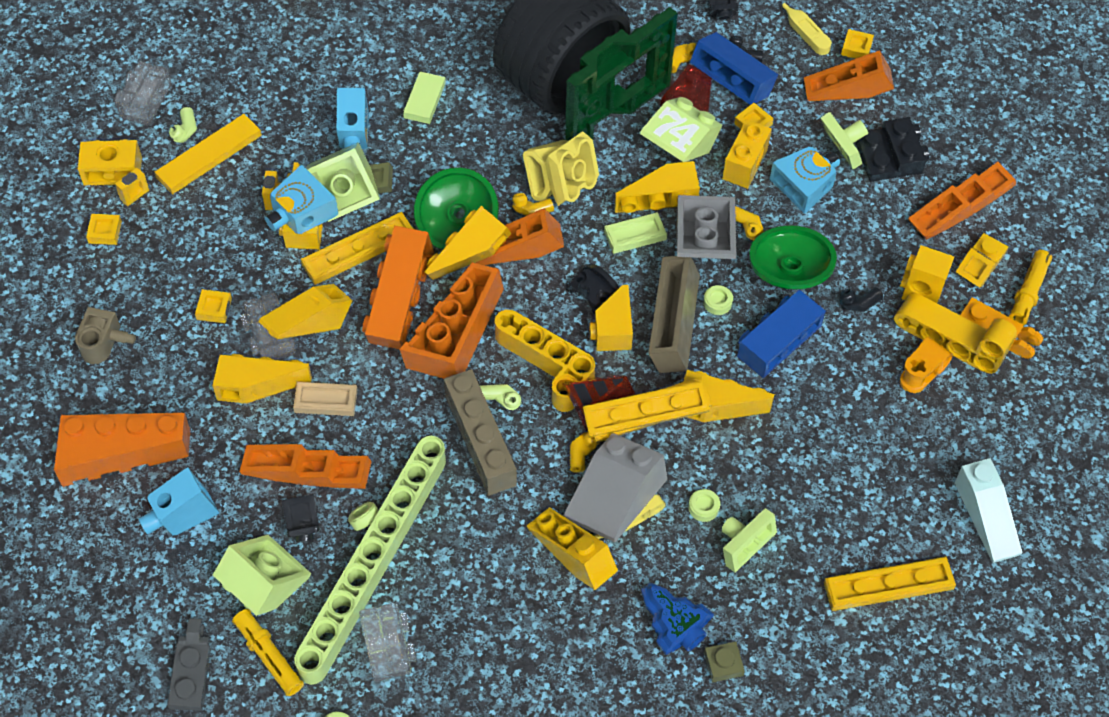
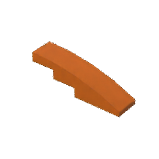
M996 162L979 176L975 173L956 188L954 185L950 186L910 216L908 221L927 240L967 219L1016 186V179L999 162Z
M302 444L246 445L239 472L242 475L300 485L366 489L372 461L368 456H339L335 450H306Z

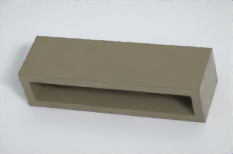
M662 257L648 353L659 373L688 370L700 274L692 257Z
M473 370L444 378L445 398L487 495L490 496L517 486V469Z

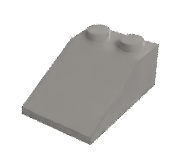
M678 195L676 219L677 257L736 259L735 197Z
M612 433L595 452L564 513V517L580 527L612 542H616L667 481L664 455Z

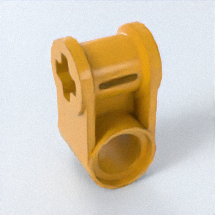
M930 337L925 338L905 361V370L900 376L901 387L910 393L921 392L937 375L944 371L950 363L953 354Z

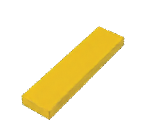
M242 114L155 171V176L173 195L261 137V130L245 114Z
M401 211L302 258L301 264L314 285L385 252L386 237L388 234L392 235L394 225L413 229V227Z
M703 381L583 406L589 438L710 411Z
M947 557L833 576L824 580L832 611L954 590L956 586Z

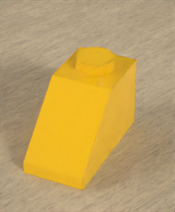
M622 285L595 311V322L589 323L590 340H596V351L632 350L633 329L628 285Z

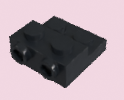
M910 117L884 121L882 128L867 130L868 134L855 142L870 182L922 174L926 162L929 161V150L926 145L921 146L919 141L921 137L920 127L918 124H912Z

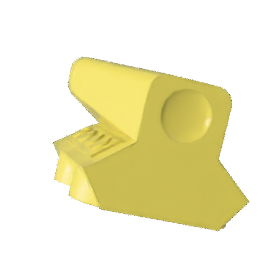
M583 131L569 141H556L530 148L523 153L530 192L535 201L545 200L553 194L558 206L564 201L574 202L579 197L582 188L590 190L597 182L599 170L593 140Z

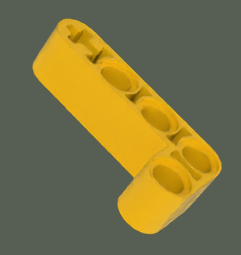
M917 293L909 294L894 316L895 323L901 329L922 340L930 337L950 351L954 357L989 374H993L998 370L1017 335L1016 327L1007 320L995 319L987 330Z
M503 310L496 315V341L504 348L555 377L552 382L553 407L561 412L573 410L581 401L573 384L584 383L589 391L595 379L594 358L516 311ZM535 341V342H537V343H535V344H529V343H527V342ZM552 356H561L562 358H553ZM578 370H584V371H587V372H585V373H579V372H577V371H578ZM567 391L570 392V394L563 395L560 394V392Z

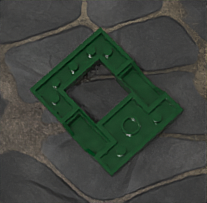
M669 7L662 13H657L648 23L641 28H636L630 35L621 29L613 36L606 37L593 50H588L580 58V71L574 72L567 80L565 140H571L582 131L593 140L594 125L609 114H632L670 86L678 13ZM647 53L645 76L639 81L631 83L626 90L619 84L615 86V76Z

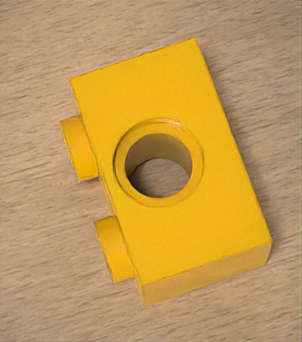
M747 119L745 120L725 159L723 180L747 189L749 188L768 150L772 128Z
M94 140L80 142L78 171L83 185H115L122 176L129 174L135 168L141 170L142 155L137 140Z
M920 245L917 256L910 255L900 287L905 288L902 300H905L911 293H917L938 303L954 256Z

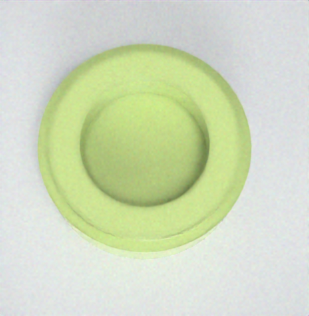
M721 285L708 288L703 301L705 309L714 315H723L729 312L733 303L732 292Z
M698 490L690 497L689 512L698 521H711L719 513L720 499L711 490Z
M373 502L364 503L351 512L348 521L354 530H362L371 525L379 509Z

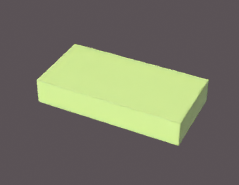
M419 72L403 112L405 119L430 124L446 84L445 77Z
M658 212L604 226V233L613 254L667 240V233Z

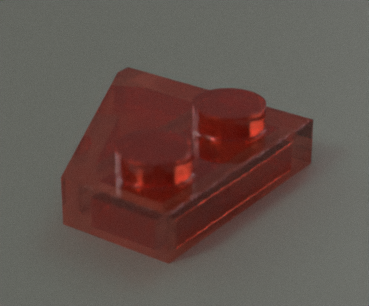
M689 64L661 98L660 106L668 100L684 97L690 100L698 110L708 112L712 78Z

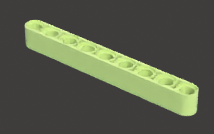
M426 436L419 441L297 650L294 658L295 666L300 679L304 683L310 685L317 684L326 677L446 464L444 443L440 438ZM428 453H436V454H438V455L435 456V457H426V456H425V455H427ZM416 477L423 478L421 482L411 481L413 478ZM401 502L409 503V505L404 508L396 506ZM388 527L395 529L393 532L388 534L381 532L383 529ZM371 553L380 554L379 558L374 560L366 558ZM357 579L366 581L361 586L351 585ZM341 606L350 607L345 613L335 612ZM325 633L334 634V637L329 641H321L319 639ZM314 660L319 662L313 669L303 668L308 661Z

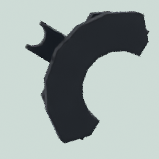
M590 263L582 268L583 271L566 284V290L571 294L574 292L580 293L588 301L592 312L595 314V311L603 304L602 302H605L619 289V286L604 269Z

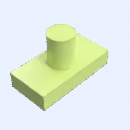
M831 112L822 116L821 121L824 130L851 168L855 169L862 164L861 157L853 143L868 134L863 122L858 120L843 130Z
M765 508L747 526L734 517H730L725 521L722 526V532L732 539L723 547L726 567L733 572L738 571L777 533L775 514Z

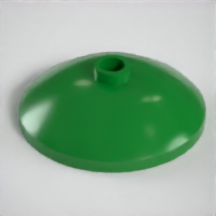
M449 168L434 174L422 185L414 204V218L418 230L428 232L432 245L443 250L446 247V240L452 233L459 232L465 225L464 220L471 211H477L482 206L498 219L499 202L494 188L481 174L467 168ZM463 210L465 212L464 216L460 219L456 218V213Z
M780 226L761 233L753 241L750 247L749 261L754 272L767 283L783 289L801 290L814 287L826 281L835 270L837 254L833 244L824 235L815 230L801 226Z

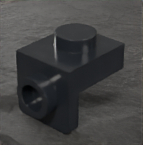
M708 0L709 17H716L718 20L731 19L739 9L736 0Z
M314 494L282 500L288 538L295 536L296 542L315 539L314 533L320 532Z

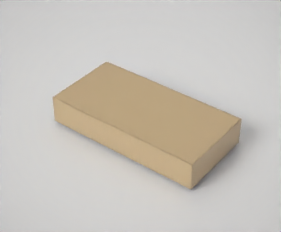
M297 382L293 406L294 413L354 416L358 391L357 385Z

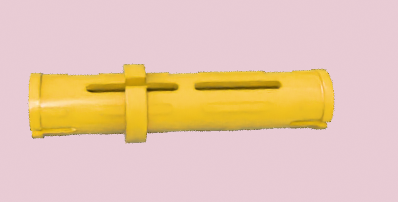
M1045 250L1035 251L1022 287L1016 291L1014 296L1015 304L1009 317L1014 318L1015 321L1023 325L1027 323L1032 307L1036 306L1038 302V291L1048 266L1052 261V255H1048L1049 252Z
M244 609L233 617L232 623L236 625L247 640L246 646L248 649L255 651L281 686L285 695L292 696L300 691L304 686V682L300 680L285 657H283L271 641L270 632L260 626L249 609Z

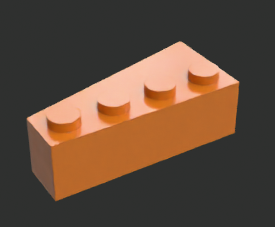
M394 225L392 235L388 234L386 237L385 261L380 262L377 278H380L378 287L373 288L371 292L370 305H372L370 316L366 315L364 318L362 331L365 333L370 344L400 349L406 342L413 321V312L410 309L411 307H416L420 299L419 281H426L427 274L424 271L427 269V260H430L435 252L428 232Z
M473 262L450 288V294L443 302L439 301L433 308L434 313L425 323L422 322L415 330V336L409 343L405 342L399 349L406 369L443 379L466 371L504 290L499 269Z
M185 413L61 415L54 471L62 487L73 485V481L88 478L90 481L101 478L102 474L119 471L124 473L132 471V467L144 464L153 466L186 458L189 456L191 431Z

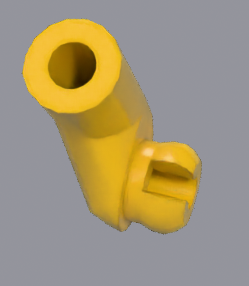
M696 43L683 44L674 48L672 73H676L681 63L691 60Z
M517 193L512 197L513 209L524 216L543 208L549 213L554 211V205L550 198L533 203L527 200L528 198L524 193Z
M735 206L736 222L743 224L745 234L750 240H755L764 231L760 217Z
M588 432L581 434L570 444L571 472L580 473L585 471V456L599 445V443L595 442L594 437L589 438Z

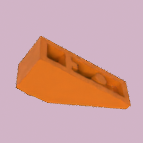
M880 50L804 77L808 101L870 98L894 89L891 69Z
M543 208L506 224L505 226L509 229L511 235L493 256L476 263L490 265L539 258L564 247L560 223Z

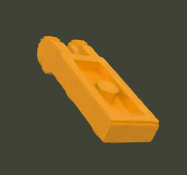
M973 297L960 314V316L987 330L995 319H1004L1012 323L1016 327L1017 335L1009 351L1025 359H1031L1035 354L1031 344L1039 346L1044 338L1035 329L1024 327L1023 324Z

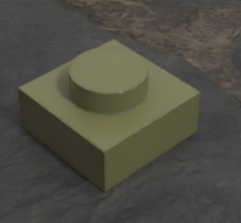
M387 162L370 165L378 194L392 192L393 167Z
M737 642L705 648L704 655L712 683L744 676L745 670Z

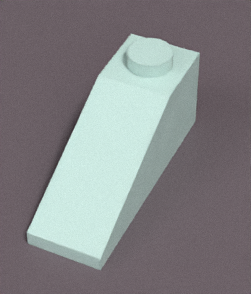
M991 458L962 466L955 480V485L991 562L995 563L1021 555L1022 549L1005 488Z

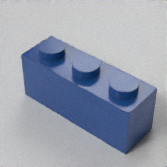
M717 32L698 40L690 60L692 65L750 105L769 97L778 77L776 72Z
M798 290L791 297L787 295L772 314L766 313L754 330H747L740 337L737 357L762 378L766 377L822 326L826 310L801 290Z

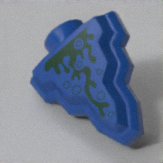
M651 582L641 589L645 607L653 615L652 628L658 635L656 643L665 655L674 652L681 646L687 651H691L704 640L707 633L703 628L712 619L714 614L702 603L695 605L686 597H674L666 588Z

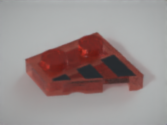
M621 374L611 375L606 378H587L584 381H565L563 383L587 432L583 406L636 395L627 376Z

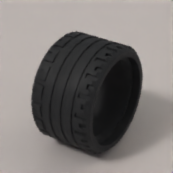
M516 0L504 16L495 36L493 47L495 69L546 113H566L567 80L574 72L580 71V58L588 50H593L600 45L606 37L613 36L621 29L630 35V19L627 12L612 0Z

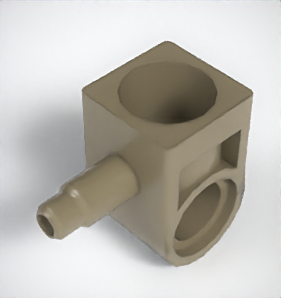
M88 307L75 334V342L85 362L99 364L107 360L114 342L133 344L136 341V336L120 331L121 326L115 312Z

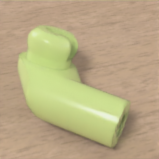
M190 107L180 110L182 124L174 125L175 129L171 127L169 130L170 137L177 143L186 142L197 130L194 112Z
M507 384L480 385L486 400H496L508 410H515L521 404L520 395Z

